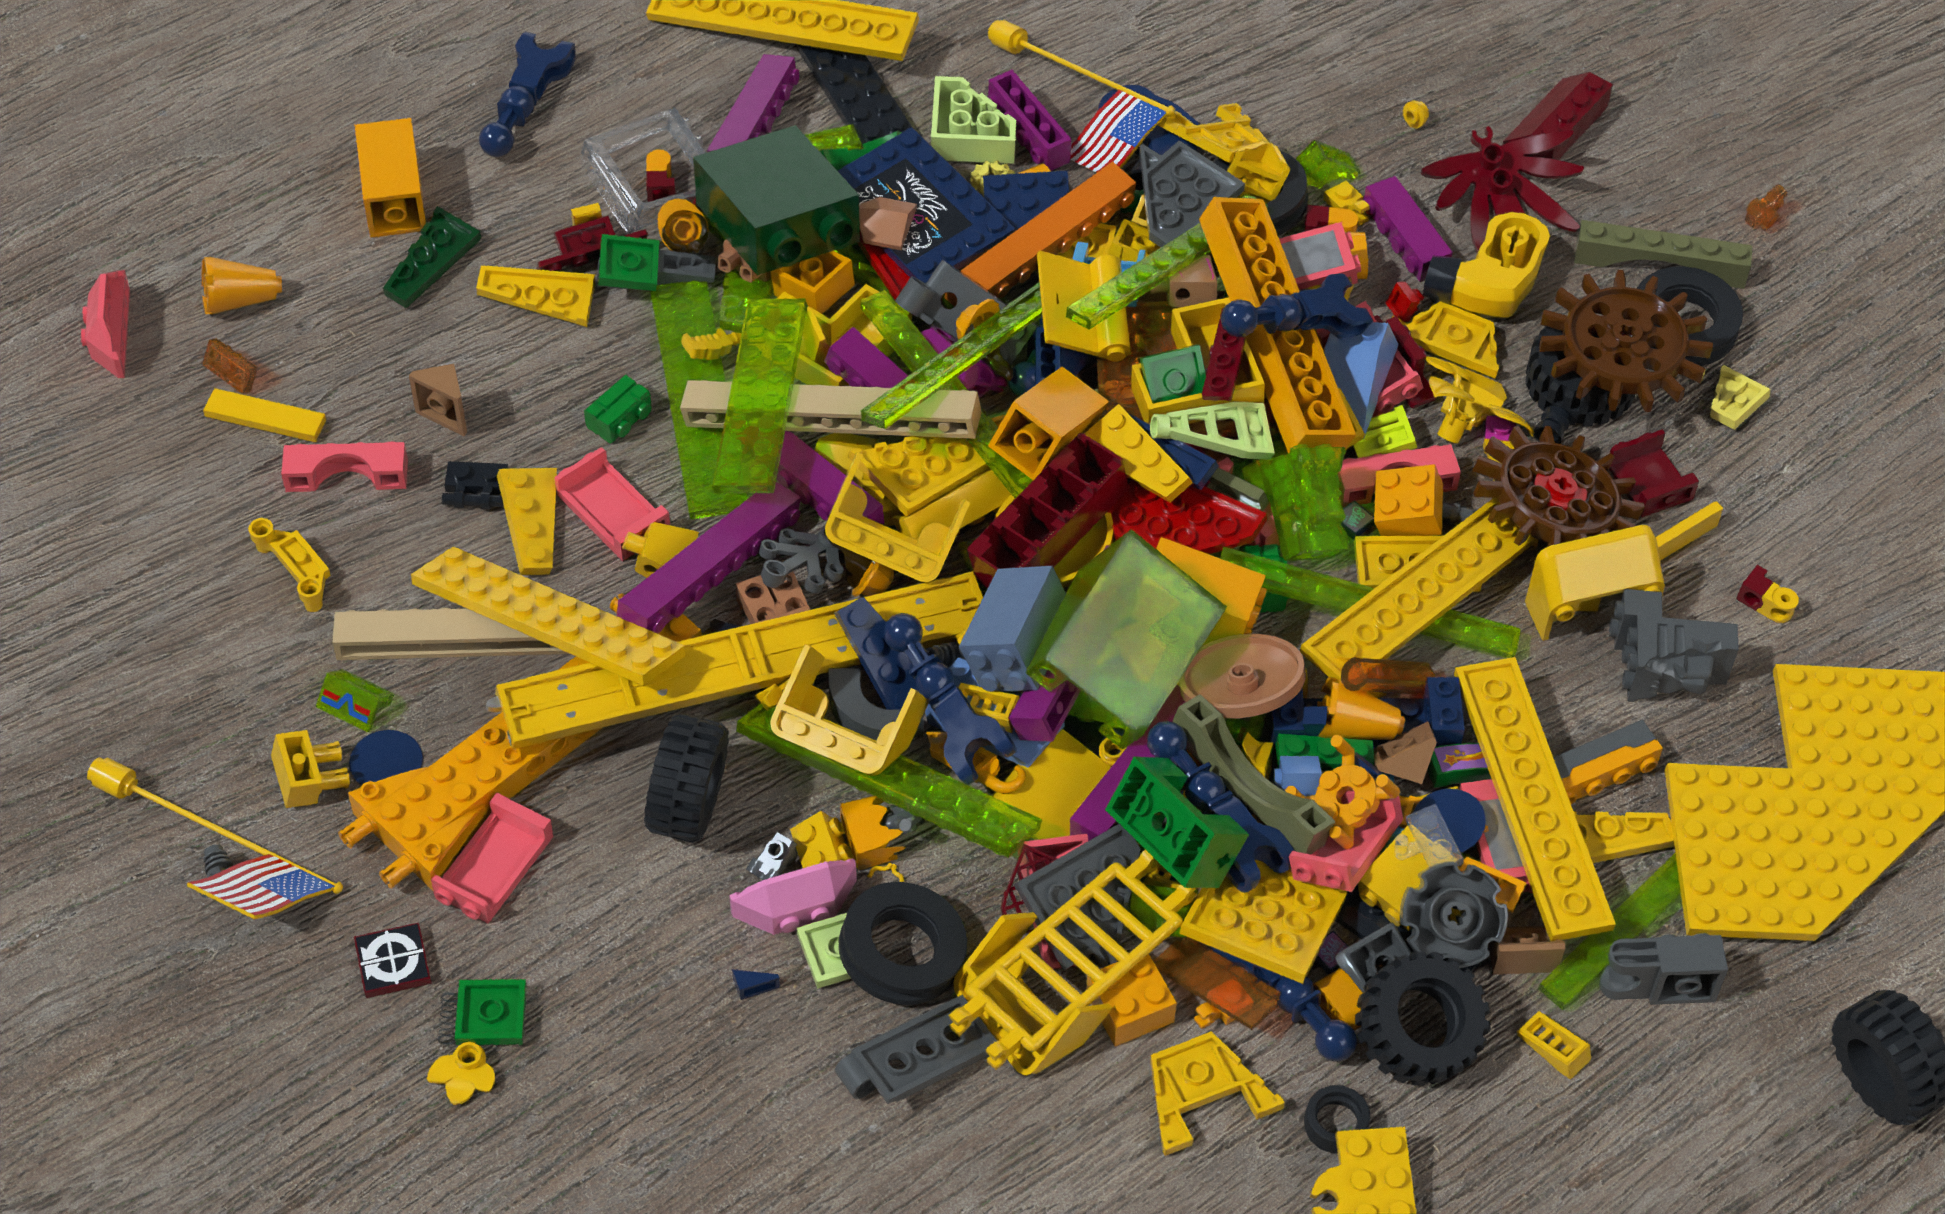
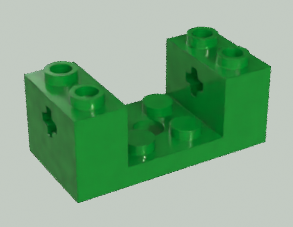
M1133 757L1105 810L1183 887L1219 888L1249 834L1229 815L1202 814L1180 793L1188 776L1169 758ZM1166 818V819H1167V824H1166L1165 829L1163 830V829H1162V823H1163L1164 819Z

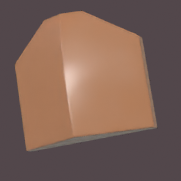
M883 197L861 203L859 205L863 242L865 244L902 250L917 209V204Z

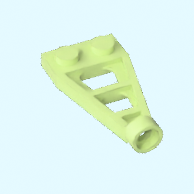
M1236 401L1169 412L1166 415L1154 414L1150 421V434L1152 438L1179 440L1247 459L1271 460L1275 454L1264 403ZM1228 418L1233 419L1239 440L1220 436L1216 421ZM1204 420L1207 435L1190 431L1188 421Z

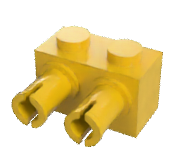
M307 730L275 735L271 758L286 808L317 804L322 790L349 788L350 778L349 773L345 774L348 772L346 767L319 772L317 766L319 763L339 762L342 760V750L339 741L311 745Z

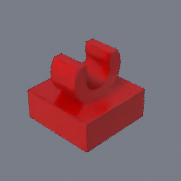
M1406 281L1397 282L1385 304L1394 316H1397L1398 319L1404 322H1409L1413 313L1419 309L1417 307L1418 304L1425 297L1418 289H1411Z

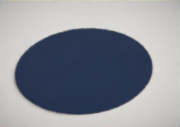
M382 730L364 737L357 743L350 756V771L354 779L361 785L369 781L377 782L400 773L420 769L423 755L419 744L410 735L396 730Z
M1441 789L1428 794L1417 804L1411 818V826L1449 855L1464 852L1476 844L1484 832L1486 823L1485 812L1480 802L1471 794L1458 789Z

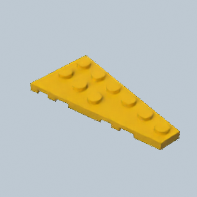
M1005 415L992 417L990 422L979 424L975 439L908 436L904 437L902 442L888 445L886 442L875 444L874 448L862 451L860 447L850 449L848 458L853 461L857 452L863 454L858 468L907 517L1004 459L988 447V444Z

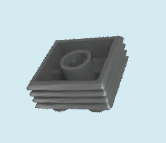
M1389 923L1335 955V960L1339 967L1350 976L1364 993L1363 987L1378 972L1375 968L1376 965L1383 963L1386 966L1396 958L1403 955L1409 956L1412 953L1395 924Z

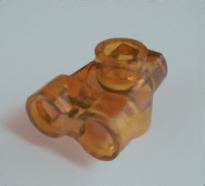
M1777 184L1761 200L1759 198L1753 199L1746 207V223L1752 228L1758 225L1764 231L1772 227L1780 217V213L1777 210L1784 205L1783 199L1787 196L1785 188Z

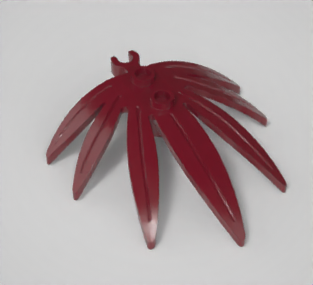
M1490 126L1485 129L1486 138L1478 137L1476 130H1472L1471 142L1479 148L1478 152L1448 157L1421 169V175L1431 179H1445L1461 173L1441 192L1435 205L1437 211L1453 206L1463 197L1470 184H1475L1470 209V231L1476 253H1478L1486 237L1489 222L1488 197L1491 198L1495 215L1509 212L1524 213L1513 190L1544 220L1567 231H1579L1580 225L1568 212L1543 190L1518 173L1521 171L1535 177L1547 179L1569 178L1582 174L1584 167L1581 165L1549 158L1524 157L1543 154L1561 146L1572 137L1573 130L1535 135L1503 145L1492 143L1493 130Z

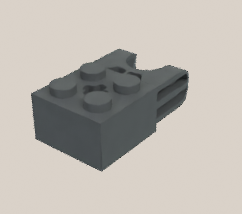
M1699 933L1693 936L1677 937L1673 934H1667L1655 938L1619 939L1610 947L1608 953L1610 965L1605 967L1601 973L1599 986L1602 993L1610 999H1649L1650 1005L1716 1002L1728 972L1721 935Z

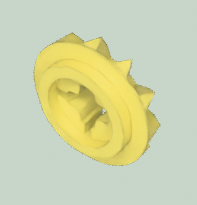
M985 160L983 165L976 164L975 170L971 172V185L981 195H984L983 176H988L989 174H1014V170L1009 169L1008 163L1001 165L998 160L995 163H989Z

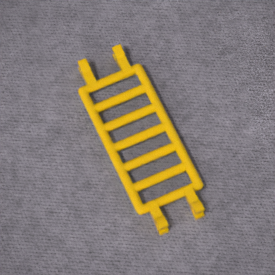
M1146 849L1127 868L1118 862L1112 863L967 985L966 993L971 1000L963 1007H959L949 1014V1018L953 1021L950 1024V1028L960 1036L984 1011L999 1023L1008 1034L1000 1041H996L986 1048V1053L989 1055L987 1062L995 1070L1000 1068L1008 1057L1021 1045L1030 1052L1036 1051L1058 1032L1077 1007L1089 1006L1181 927L1183 919L1177 912L1197 898L1198 894L1194 892L1197 888H1185L1179 884L1177 889L1164 901L1140 881L1147 873H1151L1161 866ZM1118 878L1166 922L1154 932L1150 931L1103 888L1112 880ZM1093 897L1143 942L1128 953L1079 908ZM1067 918H1070L1111 954L1118 963L1108 972L1104 973L1061 935L1056 928ZM1046 938L1095 983L1080 994L1031 949ZM1020 958L1023 959L1066 998L1070 1004L1056 1015L1007 969ZM996 978L1046 1023L1033 1036L983 991Z

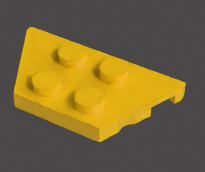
M1440 301L1431 306L1428 311L1415 315L1412 322L1406 325L1417 345L1422 346L1425 351L1496 379L1499 364L1496 361L1497 345L1494 340V322Z

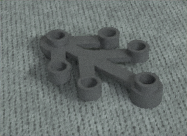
M825 527L817 534L797 532L784 528L780 531L778 543L770 539L761 542L759 554L765 559H774L777 554L790 555L792 557L784 562L777 560L766 561L761 572L762 581L768 587L777 588L784 583L787 574L806 564L808 576L804 586L811 593H820L825 583L824 577L831 582H838L842 577L844 568L840 565L838 552H841V550L834 547L828 541ZM796 542H799V543L811 544V546L807 547V546H799V545H795V544H796ZM823 553L826 554L827 559L823 573L824 577L821 576L818 557Z

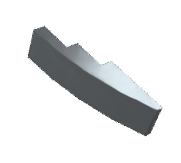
M659 250L656 289L687 287L714 282L716 256ZM599 258V259H598V265H597V281H596V287L628 289V288H619V287H610V286H600V285H598V280H599V264H600V258Z

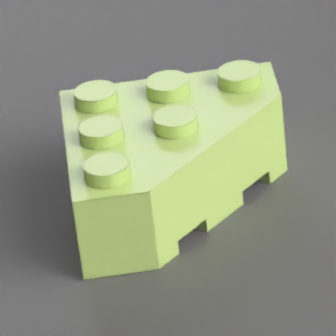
M935 76L931 146L946 161L985 162L987 160L989 163H995L998 160L999 163L1014 164L1016 120L1009 114L1005 116L997 109V104L983 93L978 94L970 87L971 83L963 77Z

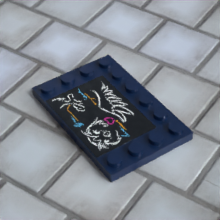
M912 127L838 170L841 176L859 194V205L878 197L917 204V209L902 250L886 247L880 248L909 277H916L925 284L941 260L960 270L1015 232V228Z

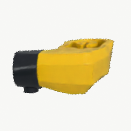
M1509 212L1496 215L1488 222L1485 241L1479 248L1474 260L1462 262L1461 258L1433 255L1424 283L1423 296L1430 298L1435 304L1441 301L1485 319L1508 318L1512 316L1534 286L1541 260L1550 238L1547 227L1537 218L1524 213Z

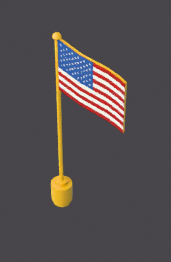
M1006 20L994 21L989 27V40H991L993 45L1012 54H1018L1025 48L1030 49L1118 90L1096 112L1078 138L1071 144L1070 160L1096 173L1112 161L1122 168L1146 136L1166 116H1173L1175 113V108L1171 105L1168 107L1028 43V33L1024 28Z
M98 757L88 769L87 779L92 782V785L118 799H123L136 792L264 855L240 862L213 876L187 882V887L252 919L277 914L314 896L331 891L334 894H339L343 890V884L340 881L334 883L138 787L136 771L110 758L103 759Z

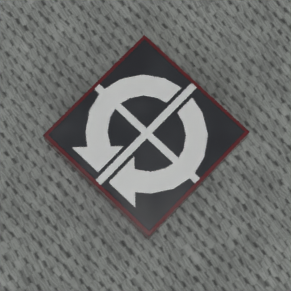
M419 922L354 937L366 998L432 984Z

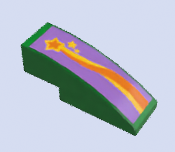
M1479 743L1435 747L1427 769L1434 788L1491 779Z

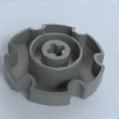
M1453 861L1437 863L1422 870L1418 874L1420 879L1419 887L1416 889L1407 887L1400 905V923L1404 926H1410L1412 929L1411 936L1407 938L1411 948L1415 952L1423 951L1426 956L1431 952L1443 954V959H1450L1452 957L1460 962L1458 968L1469 967L1486 959L1490 955L1487 949L1488 943L1491 941L1501 942L1508 921L1507 905L1497 903L1496 895L1501 891L1498 883L1487 872L1474 865H1467L1466 869L1461 872L1458 869L1457 863ZM1451 907L1460 910V914L1456 916V922L1447 917L1452 913Z

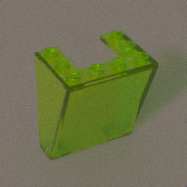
M1131 529L1078 570L1025 673L1049 692L1068 679L1114 716L1100 726L1098 731L1123 750L1143 736L1225 612L1227 606ZM1040 669L1051 671L1055 678L1051 679L1043 676ZM1119 727L1124 729L1123 736L1116 734L1113 728Z

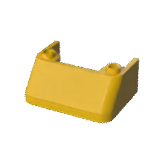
M857 452L826 522L825 534L827 538L841 547L918 581H933L938 577L971 502L962 500L950 528L940 523H931L923 528L918 540L862 516L867 505L866 494L861 488L851 484L863 457V454Z
M1639 525L1548 546L1538 553L1525 604L1542 641L1549 639L1553 622H1564L1574 617L1580 602L1623 593L1624 589L1662 592L1663 595L1665 588L1657 540L1651 527Z
M805 644L771 717L770 725L772 731L781 739L865 775L875 776L882 773L910 746L929 704L927 698L911 688L896 722L885 725L877 741L824 719L829 706L828 697L824 691L812 685L825 657L811 646Z
M1034 912L1001 915L954 978V991L957 997L963 995L967 1002L971 1000L966 993L967 985L1020 942V939L1038 917ZM1020 958L1007 970L1032 992L1021 978L1029 965ZM997 978L983 989L993 1001L1030 1035L1033 1036L1046 1025L1043 1020ZM1109 1003L1077 1007L1058 1032L1039 1049L1030 1052L1021 1045L1007 1060L1022 1075L1041 1072L1082 1046L1108 1015L1112 1007ZM986 1011L979 1016L997 1041H1000L1008 1034Z

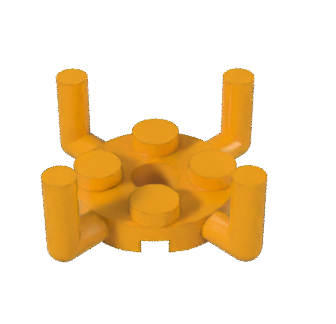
M1334 735L1331 738V745L1342 755V766L1326 771L1321 775L1316 795L1304 796L1294 786H1288L1285 792L1300 798L1314 800L1336 821L1329 831L1330 837L1342 848L1351 849L1354 845V829L1364 825L1372 812L1375 814L1380 800L1397 798L1400 795V789L1386 775H1379L1375 781L1366 769L1356 766L1354 748L1340 735ZM1350 790L1354 791L1353 800L1348 804H1342L1341 798L1343 794Z

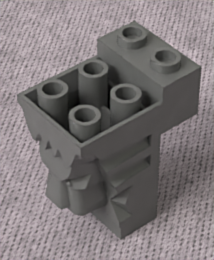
M1624 589L1621 601H1616L1614 619L1611 618L1609 625V637H1614V650H1622V663L1627 664V670L1623 672L1622 688L1627 689L1628 702L1655 697L1657 692L1673 693L1685 690L1701 695L1706 691L1708 684H1727L1739 650L1738 624L1662 617V592Z

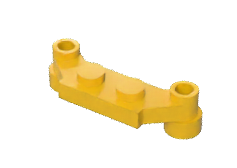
M258 518L253 520L248 530L257 550L261 553L273 552L298 582V595L300 600L304 602L305 609L309 612L319 611L323 607L322 599L325 581L331 576L327 565L297 530L292 533L274 530L273 524L269 519Z

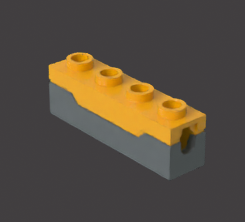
M1642 719L1553 758L1572 805L1577 799L1587 795H1597L1605 787L1612 784L1620 785L1631 776L1640 772L1648 773L1658 765L1663 747L1658 740L1656 741L1655 736Z

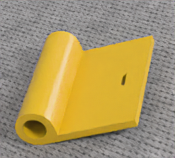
M1039 251L1037 253L1045 343L1102 357L1113 362L1121 361L1130 353L1121 260L1114 255H1103L1087 264Z
M1061 729L1053 742L1048 744L1029 768L1019 765L1026 774L1025 782L1019 789L1010 793L996 792L984 808L986 818L996 827H1009L1014 823L1034 840L1071 836L1070 818L1109 771L1111 766L1105 764L1096 754L1068 732ZM1013 770L1004 782L1015 780L1018 776L1017 772Z

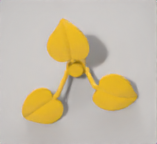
M1426 356V365H1432L1439 370L1450 373L1455 379V383L1452 385L1434 376L1429 378V385L1434 397L1451 396L1448 412L1437 435L1458 444L1465 429L1471 431L1473 425L1483 415L1492 414L1524 426L1533 437L1534 430L1525 419L1509 409L1489 404L1488 407H1483L1468 422V415L1458 410L1457 406L1460 399L1470 402L1475 400L1472 395L1459 388L1461 377L1470 380L1471 375L1456 364Z

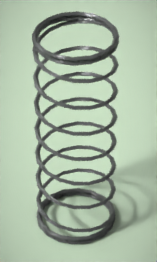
M452 992L444 993L441 996L443 1001L446 1002H455L458 1000V998L456 1000H446L443 998L444 995H456L458 997L457 994ZM441 1028V1029H442V1030H448V1029H452V1028ZM441 1034V1036L438 1037V1041L442 1044H453L455 1042V1039L453 1042L448 1043L442 1041L451 1040L439 1039L441 1037H451L454 1039L455 1037L451 1036V1034Z

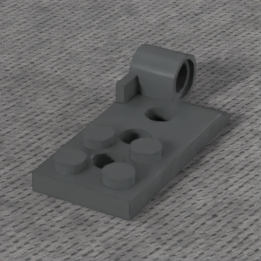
M941 260L926 284L911 276L895 300L906 311L921 318L929 325L943 329L958 341L956 320L960 313L970 305H979L986 299L995 300L999 303V320L1005 331L1000 354L1011 366L1038 327L1035 323L944 260ZM946 292H952L957 297V305L953 309L946 308L942 303V297Z
M961 995L852 1049L851 1053L836 1065L835 1073L855 1099L863 1098L877 1088L887 1104L895 1101L899 1102L989 1056L986 1053V1048L997 1040L979 1017L960 1035L961 1040L950 1041L944 1036L947 1032L955 1033L950 1028V1024L953 1021L949 1018V1014L968 1003L964 996ZM919 1046L930 1047L934 1053L922 1055L916 1048ZM894 1059L901 1060L906 1067L894 1069L888 1062Z

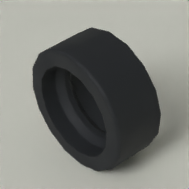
M1329 1085L1319 1089L1310 1098L1305 1112L1304 1126L1310 1141L1319 1149L1329 1153H1338L1336 1135L1326 1131L1317 1121L1319 1110L1327 1105L1347 1107L1357 1118V1125L1354 1130H1362L1369 1127L1370 1109L1364 1097L1354 1089L1343 1085Z

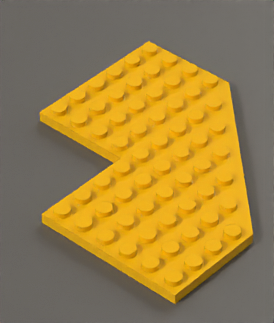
M1775 664L1773 677L1788 768L1667 763L1664 771L1686 935L1693 936L1699 933H1707L1709 935H1721V937L1815 941L1940 816L1942 817L1945 814V672Z

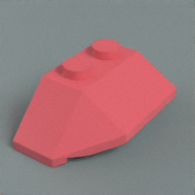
M125 270L100 274L88 293L87 306H83L82 310L83 321L86 324V328L81 329L82 345L87 346L90 357L117 378H125L130 287Z

